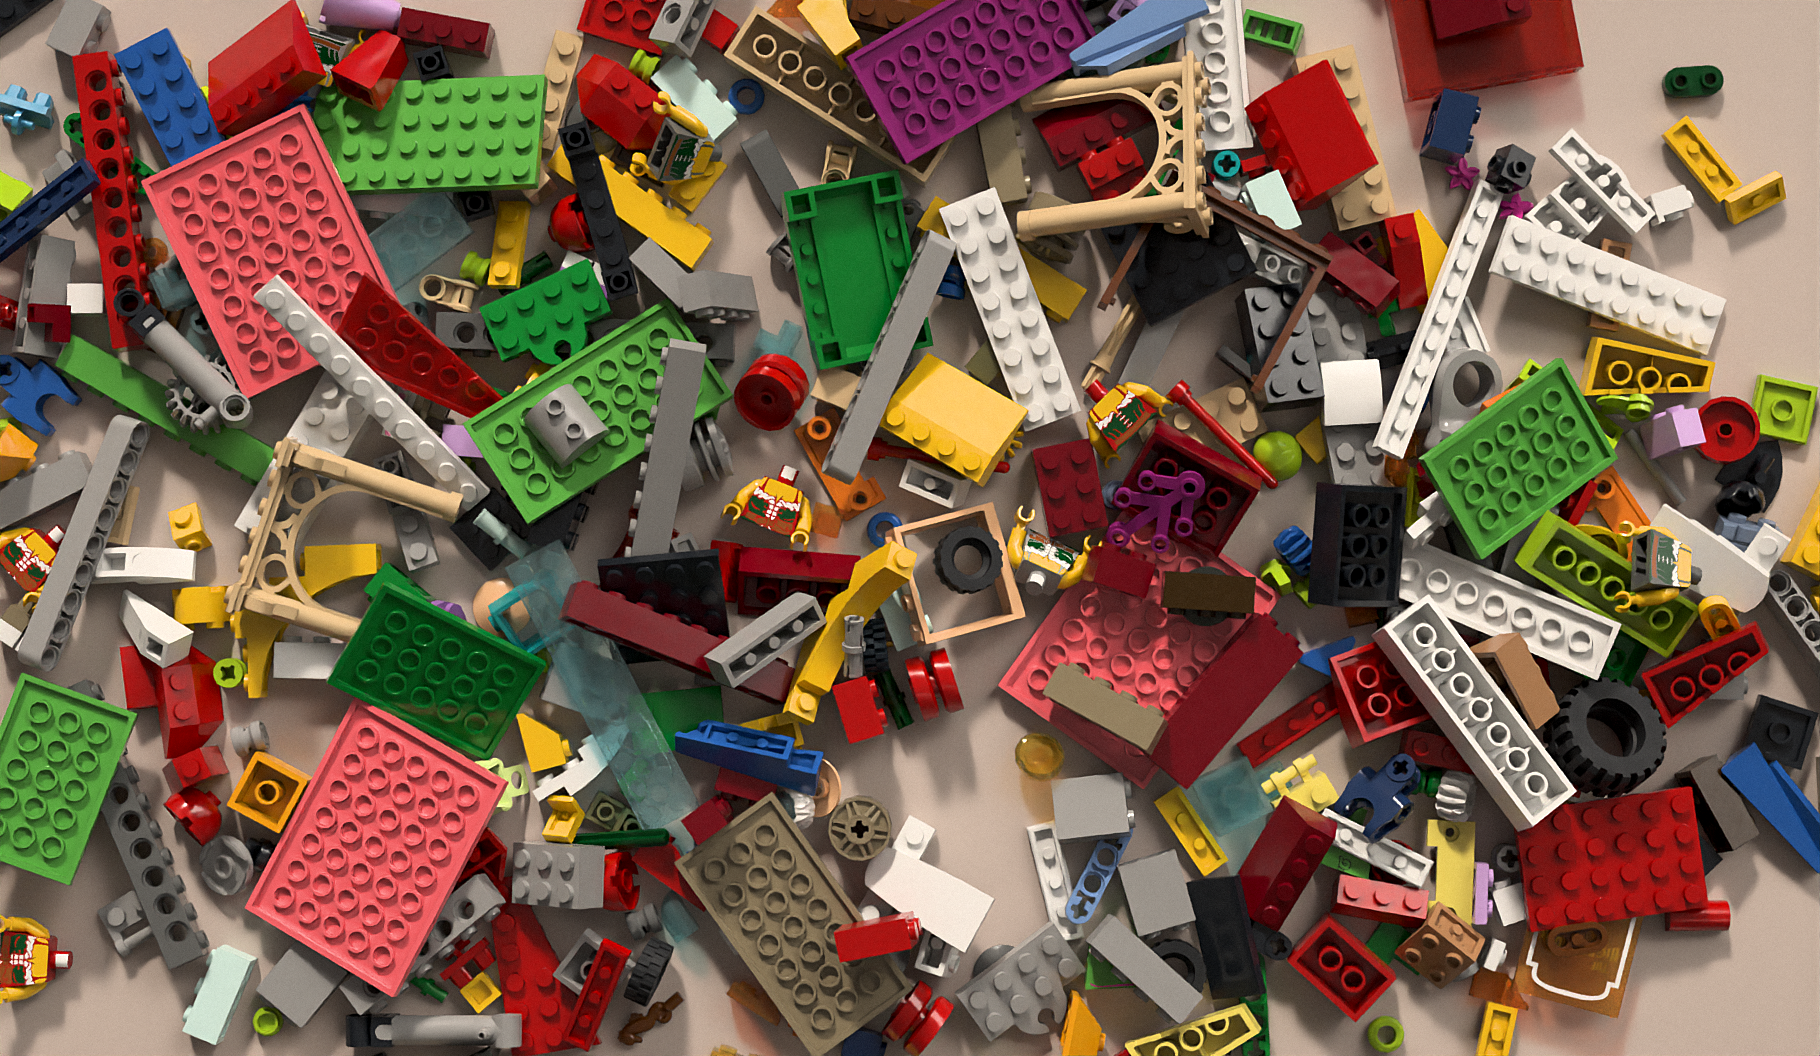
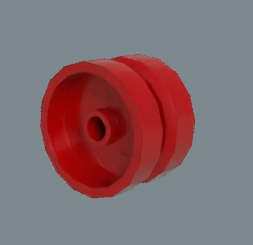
M775 353L762 355L754 360L734 390V403L743 419L757 429L766 431L781 430L791 423L809 395V381L799 364L787 356Z
M1721 396L1709 400L1698 410L1706 442L1693 447V449L1702 459L1713 464L1729 465L1740 461L1754 449L1760 438L1761 425L1757 413L1747 402L1736 397ZM1729 426L1731 430L1728 433L1730 434H1721L1720 427Z
M945 647L930 652L929 659L933 670L929 672L926 670L923 658L919 655L905 660L910 676L908 678L909 686L915 704H919L924 722L939 717L940 710L936 699L942 697L945 709L949 713L964 709Z
M921 979L913 986L914 989L899 1001L881 1031L883 1035L895 1042L900 1040L909 1030L910 1032L903 1042V1050L911 1056H919L924 1051L954 1008V1004L943 996L937 997L927 1008L926 1005L932 997L933 988Z

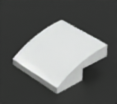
M1379 360L1319 362L1325 394L1321 406V423L1324 426L1382 422L1383 399Z

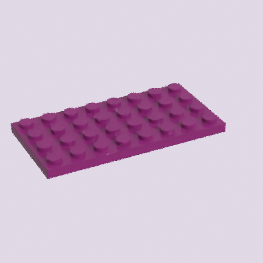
M945 0L844 58V61L901 162L905 165L1070 69L1072 66L1069 54L1097 34L1078 0Z

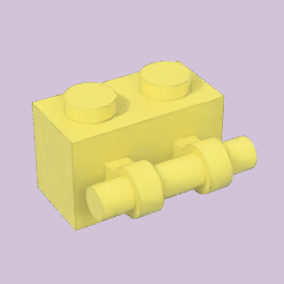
M1312 754L1304 759H1296L1292 762L1293 765L1281 773L1276 771L1269 776V780L1261 784L1266 795L1274 790H1277L1279 793L1268 800L1273 810L1276 809L1283 795L1316 812L1323 810L1339 799L1337 792L1324 772L1318 770L1310 775L1308 770L1318 764ZM1300 776L1302 781L1287 789L1285 784Z

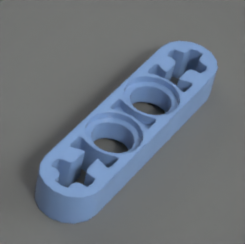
M1130 828L1131 837H1132L1133 828ZM1131 837L1117 839L1115 844L1121 845L1119 850L1111 844L1104 843V840H1098L1065 906V916L1071 923L1083 924L1091 918ZM1101 849H1109L1113 853L1114 860L1111 865H1101L1097 860L1098 852ZM1093 875L1100 880V888L1097 892L1091 893L1085 889L1084 880L1087 876ZM1078 891H1080L1084 896L1094 898V901L1091 904L1087 900L1083 906V910L1087 912L1086 916H1079L1075 919L1071 906H1077L1080 903L1082 897L1076 896Z

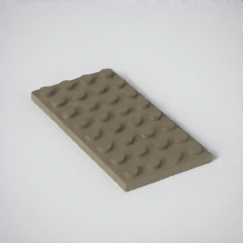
M773 791L674 862L675 866L812 1056H822L914 989L889 953L842 963L839 962L833 932L844 924L864 921L865 919Z

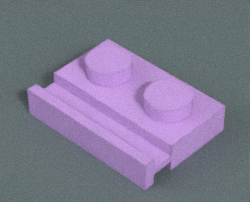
M1474 861L1472 923L1487 925V917L1491 918L1493 911L1492 900L1488 899V887H1493L1494 874L1493 869H1489V864L1483 861Z

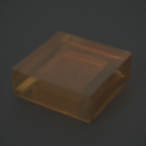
M816 502L810 531L836 539L839 538L846 509Z

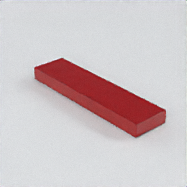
M1329 682L1235 744L1251 769H1254L1339 713L1333 682Z
M607 938L603 939L564 1031L562 1040L589 1052L631 955V950Z

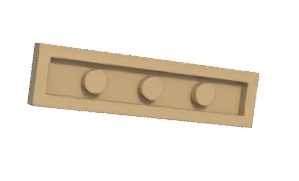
M560 30L555 31L543 73L548 79L542 149L551 152L555 150L559 135L557 129L561 128L586 40L582 36Z

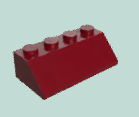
M1143 93V94L1146 95L1148 98H1150L1153 93ZM1111 99L1053 108L1032 119L1058 173L1080 162V156L1093 149H1096L1098 153L1108 148L1106 144L1119 136H1123L1126 139L1156 124V120L1147 109L1138 103L1125 99ZM1160 102L1158 108L1165 111Z
M742 546L738 569L737 614L762 616L799 591L816 597L825 616L830 599L848 589L854 565L861 560V556Z
M1283 795L1237 874H1240L1251 919L1276 932L1280 930L1334 842L1337 822Z

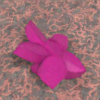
M1465 157L1458 161L1457 167L1451 165L1444 168L1449 175L1454 176L1449 183V189L1456 188L1461 184L1464 189L1471 191L1473 186L1472 178L1480 172L1476 167L1468 168Z
M1519 193L1512 196L1511 202L1502 200L1499 206L1503 209L1500 214V220L1507 219L1511 215L1523 219V214L1531 211L1533 204L1528 201H1521Z

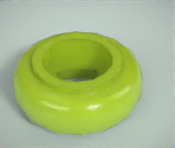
M1380 1016L1370 1023L1367 1037L1370 1045L1375 1050L1390 1053L1401 1046L1404 1041V1030L1401 1023L1392 1016ZM1391 1026L1393 1028L1394 1037L1390 1042L1383 1043L1378 1039L1377 1034L1381 1027Z

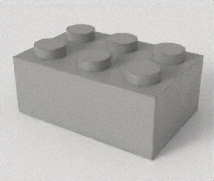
M546 841L513 842L512 903L568 909L603 907L605 846Z

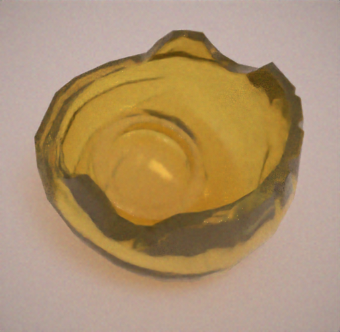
M1032 733L1021 738L1015 748V762L1021 772L1029 779L1046 782L1057 777L1062 771L1065 762V752L1058 740L1050 734Z

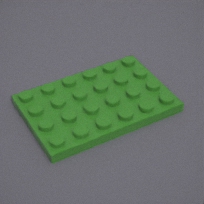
M1555 358L1418 458L1473 555L1479 560H1483L1542 516L1547 509L1553 508L1618 459L1562 358Z
M21 673L0 725V861L66 885H72L139 714L32 675Z

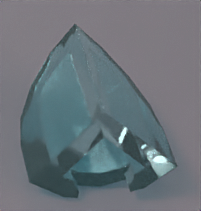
M671 889L665 895L661 904V919L673 941L678 943L698 930L700 926L678 893Z

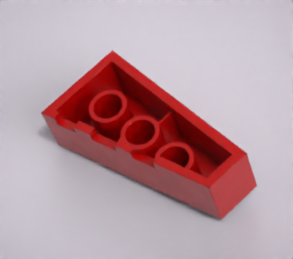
M1754 621L1644 669L1641 675L1669 729L1703 701L1769 652V646L1757 621Z

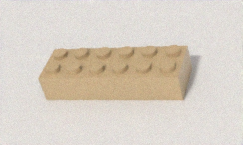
M1353 44L1295 58L1291 65L1293 76L1322 60H1328L1379 163L1326 202L1333 233L1336 236L1377 226L1383 219L1397 216Z

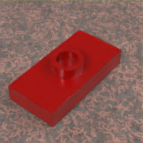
M1589 480L1563 499L1559 504L1558 516L1573 526L1578 525L1598 484Z

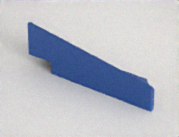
M709 719L698 723L697 729L688 733L679 731L675 734V751L677 753L810 796H814L816 793L824 752L794 749L795 738Z
M1755 742L1731 754L1721 768L1722 773L1817 873H1820L1819 812L1777 760L1767 764Z

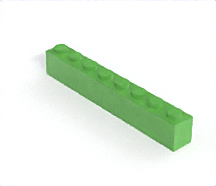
M72 334L70 343H67L55 363V366L63 370L61 373L63 377L74 383H77L80 379L88 384L86 390L100 398H103L106 394L114 399L112 405L127 413L132 409L140 414L137 418L138 420L146 422L150 427L158 424L165 428L163 434L177 442L181 438L191 443L189 446L190 450L203 457L207 453L217 458L214 462L216 465L229 472L232 468L242 473L240 476L242 480L255 487L273 460V447L241 429L227 428L225 424L219 425L221 429L219 434L211 427L209 428L208 435H204L202 429H198L195 434L192 433L190 425L182 428L179 424L180 419L174 420L171 416L173 410H168L166 403L171 400L165 396V391L170 389L169 387L82 337ZM183 396V405L188 409L191 405V400Z

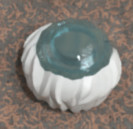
M782 787L776 797L800 830L808 828L812 824L813 816L815 815L813 810L816 806L814 805L813 796Z

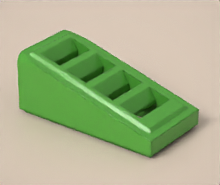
M1246 9L1243 17L1245 41L1285 54L1297 55L1305 31L1302 23ZM1256 19L1259 21L1254 35L1249 34L1253 20ZM1265 23H1268L1270 25L1266 38L1261 37ZM1278 26L1281 27L1278 40L1275 41L1273 37ZM1290 30L1293 31L1290 43L1287 44L1285 40Z

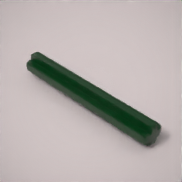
M665 828L576 834L572 844L605 846V850L666 846L669 844L670 833Z

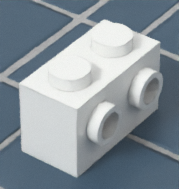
M925 930L914 968L950 978L952 973H956L960 963L959 949Z

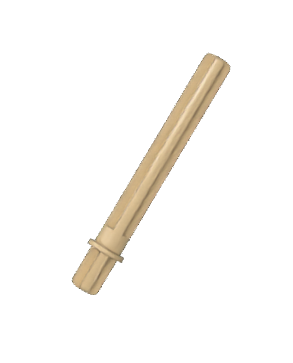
M1134 294L1129 299L1102 349L1094 360H1090L1089 363L1092 366L1081 384L1082 389L1085 390L1096 379L1101 383L1105 374L1111 373L1110 367L1114 362V358L1142 311Z

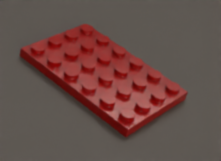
M1690 786L1621 795L1615 798L1607 797L1560 804L1533 827L1519 832L1514 827L1527 926L1530 932L1551 930L1558 926L1588 921L1599 923L1709 907L1693 791Z

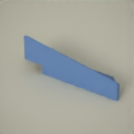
M1147 0L1071 52L1069 59L1073 73L1076 76H1080L1088 70L1096 69L1099 75H1111L1187 36L1183 24L1210 13L1209 7L1205 0Z

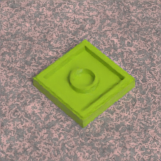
M1761 374L1757 375L1751 407L1757 413L1761 425L1760 436L1802 446L1806 445L1818 387Z

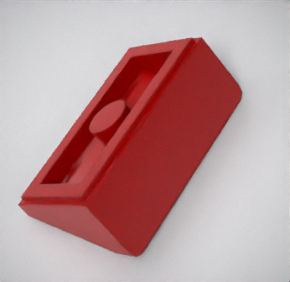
M712 540L710 549L719 548L726 602L735 603L738 593V569L743 544Z

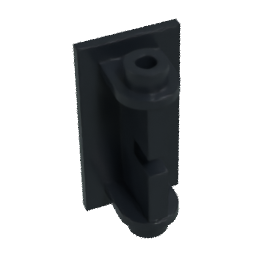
M1417 329L1367 342L1366 354L1368 360H1379L1380 370L1404 364Z

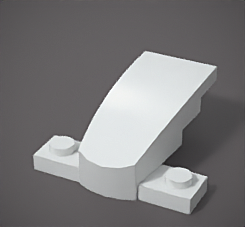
M1571 129L1548 152L1572 176L1524 215L1523 220L1581 242L1591 233L1607 212L1631 236L1636 234L1656 213L1633 191L1626 175L1618 165L1610 159L1598 155Z
M1667 504L1662 506L1650 524L1653 527L1669 529L1681 543L1690 547L1692 551L1691 565L1701 568L1702 578L1697 585L1690 584L1689 589L1706 597L1715 595L1724 597L1737 618L1741 612L1745 613L1755 608L1764 599L1769 587L1770 570L1791 541L1790 538L1765 523L1744 553L1720 534L1717 536L1696 520L1688 519ZM1700 618L1697 623L1705 628Z
M909 815L892 848L885 847L881 853L869 862L865 872V885L869 887V890L862 900L858 911L865 920L889 916L894 908L901 913L913 911L914 917H919L923 928L962 952L967 953L996 899L945 871L921 861L937 830Z

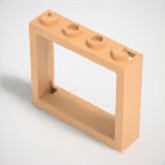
M993 502L895 527L885 532L887 536L884 540L885 545L894 541L905 547L902 539L904 536L976 518L978 527L984 528V531H989L993 535L992 537L999 542V548L1003 553V567L1000 569L999 577L994 580L1003 610L1002 615L930 634L913 574L910 581L901 586L903 592L901 603L904 611L909 613L912 623L909 626L910 634L913 641H917L918 647L1026 617Z

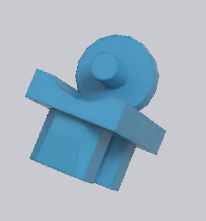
M11 84L5 94L0 93V115L4 116V123L11 124V132L15 135H21L25 129L34 130L35 125L51 129L54 124L51 115L54 102L50 95L39 92L32 103L25 101L28 94L24 88Z

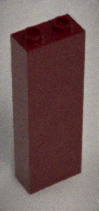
M1255 612L1250 615L1163 718L1168 722V726L1152 754L1149 755L1140 750L1186 790L1304 654L1298 648L1301 643L1289 632H1286L1285 635L1276 628L1278 622L1266 612L1263 615Z

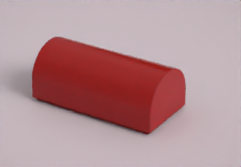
M1708 900L1709 907L1664 913L1665 931H1728L1731 922L1729 904L1726 900Z

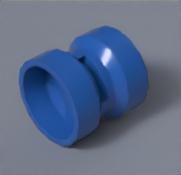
M948 265L936 295L964 300L966 293L964 283L966 278L962 267Z

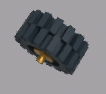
M884 618L869 619L863 628V641L866 643V651L863 652L865 673L889 671L887 647H893L892 641H886Z

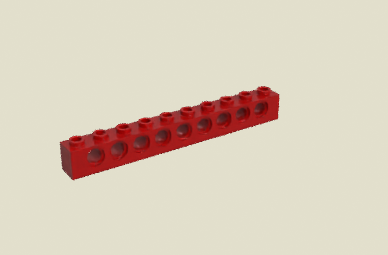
M109 51L72 56L86 160L90 161L101 182V185L91 192L112 349L120 353L149 349L151 347L149 345L146 346L132 332L130 326L121 321L113 304L115 295L124 289L128 283L133 282L135 289L142 294L147 305L152 303L155 306L153 295L151 292H148L147 285L151 275L148 264L144 263L143 251H146L147 246L144 234H140L139 222H142L143 218L141 207L139 204H136L135 193H138V182L136 176L132 175L131 164H134V153L132 147L128 146L127 135H130V124L128 118L124 117L123 106L126 105V95L124 89L120 88L119 83L122 70L115 56ZM106 79V87L102 91H96L98 81ZM105 108H110V116L106 120L100 121L101 111ZM109 137H114L113 147L105 150V140ZM113 166H118L119 172L117 176L109 179V169ZM117 195H122V204L117 208H113V198ZM121 224H126L127 231L125 235L117 238V227ZM130 253V263L125 267H121V256ZM128 303L124 307V311L131 312L136 310L138 303Z

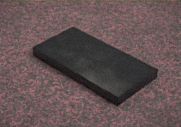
M1240 874L1187 882L1188 894L1196 918L1195 925L1202 956L1207 968L1206 973L1212 1000L1258 996L1267 993Z

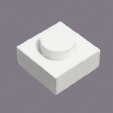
M1489 936L1478 964L1495 972L1497 966L1501 967L1507 955V950H1505L1506 943Z

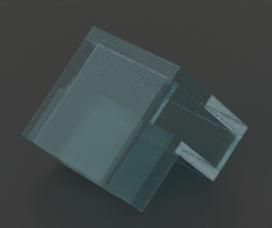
M164 267L148 275L164 310L176 312L197 302V298L187 278L180 280L175 270Z
M785 319L778 335L760 328L753 347L765 354L775 353L791 359L804 330L802 326Z

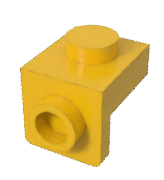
M196 502L168 512L173 540L180 549L199 552L204 548L212 546L211 538L205 532L201 509Z
M566 794L561 796L549 795L547 802L553 811L542 832V836L549 842L572 844L585 813L574 797Z

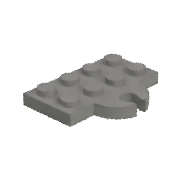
M1049 921L954 993L990 1042L1013 1024L1023 1032L1032 1035L1045 1034L1049 1032V1029L1045 1023L1038 1021L1039 1012L1046 1008L1051 1009L1052 1018L1060 1024L1067 1010V997L1063 987L1086 969L1055 924Z

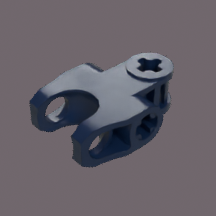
M1407 754L1392 756L1378 772L1370 766H1366L1348 782L1333 809L1337 814L1345 818H1349L1360 808L1368 807L1374 809L1373 817L1362 833L1367 841L1374 844L1390 832L1396 830L1412 813L1414 803L1407 797L1420 785L1421 772L1416 767L1415 761Z

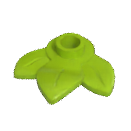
M1632 394L1630 397L1609 395L1596 400L1597 404L1602 405V414H1622L1632 423L1647 419L1650 416V411L1654 409V402L1644 394Z

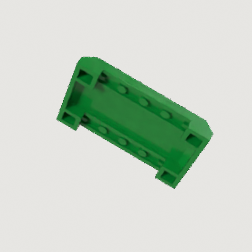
M898 169L781 193L783 219L811 354L817 370L869 360L911 264L913 256L901 202L904 196ZM928 317L923 322L912 350L934 346Z

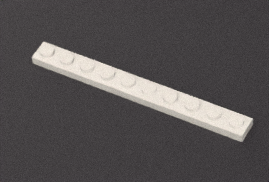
M1482 179L1474 181L1372 446L1396 460L1403 459L1504 195L1496 191L1493 185Z
M278 274L255 293L254 298L450 494L454 491L464 495L461 505L467 511L490 493V488Z

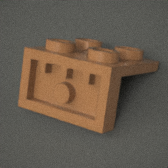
M1438 901L1432 906L1423 926L1396 948L1395 954L1439 989H1442L1476 962L1486 938Z

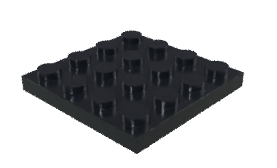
M1205 169L1206 184L1202 185L1205 187L1212 186L1215 188L1210 176L1208 175ZM1213 212V225L1209 226V238L1196 235L1194 229L1186 233H1170L1164 229V223H1155L1127 271L1125 278L1149 325L1153 327L1257 272L1258 269L1234 223ZM1143 223L1100 228L1119 266Z
M719 548L598 560L597 568L601 591L606 593L614 591L626 596V601L633 604L637 602L648 604L654 608L653 612L675 615L681 619L680 623L690 627L692 624L702 626L708 629V634L717 638L718 635L731 637ZM609 640L612 659L626 664L661 661Z

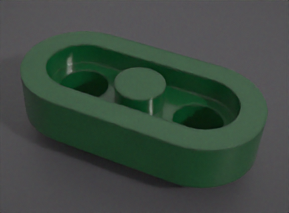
M1712 65L1676 67L1664 75L1662 89L1667 96L1674 99L1709 97L1722 88L1724 78L1722 72ZM1706 75L1713 78L1712 85L1705 82ZM1676 77L1683 79L1684 85L1682 87L1675 83Z

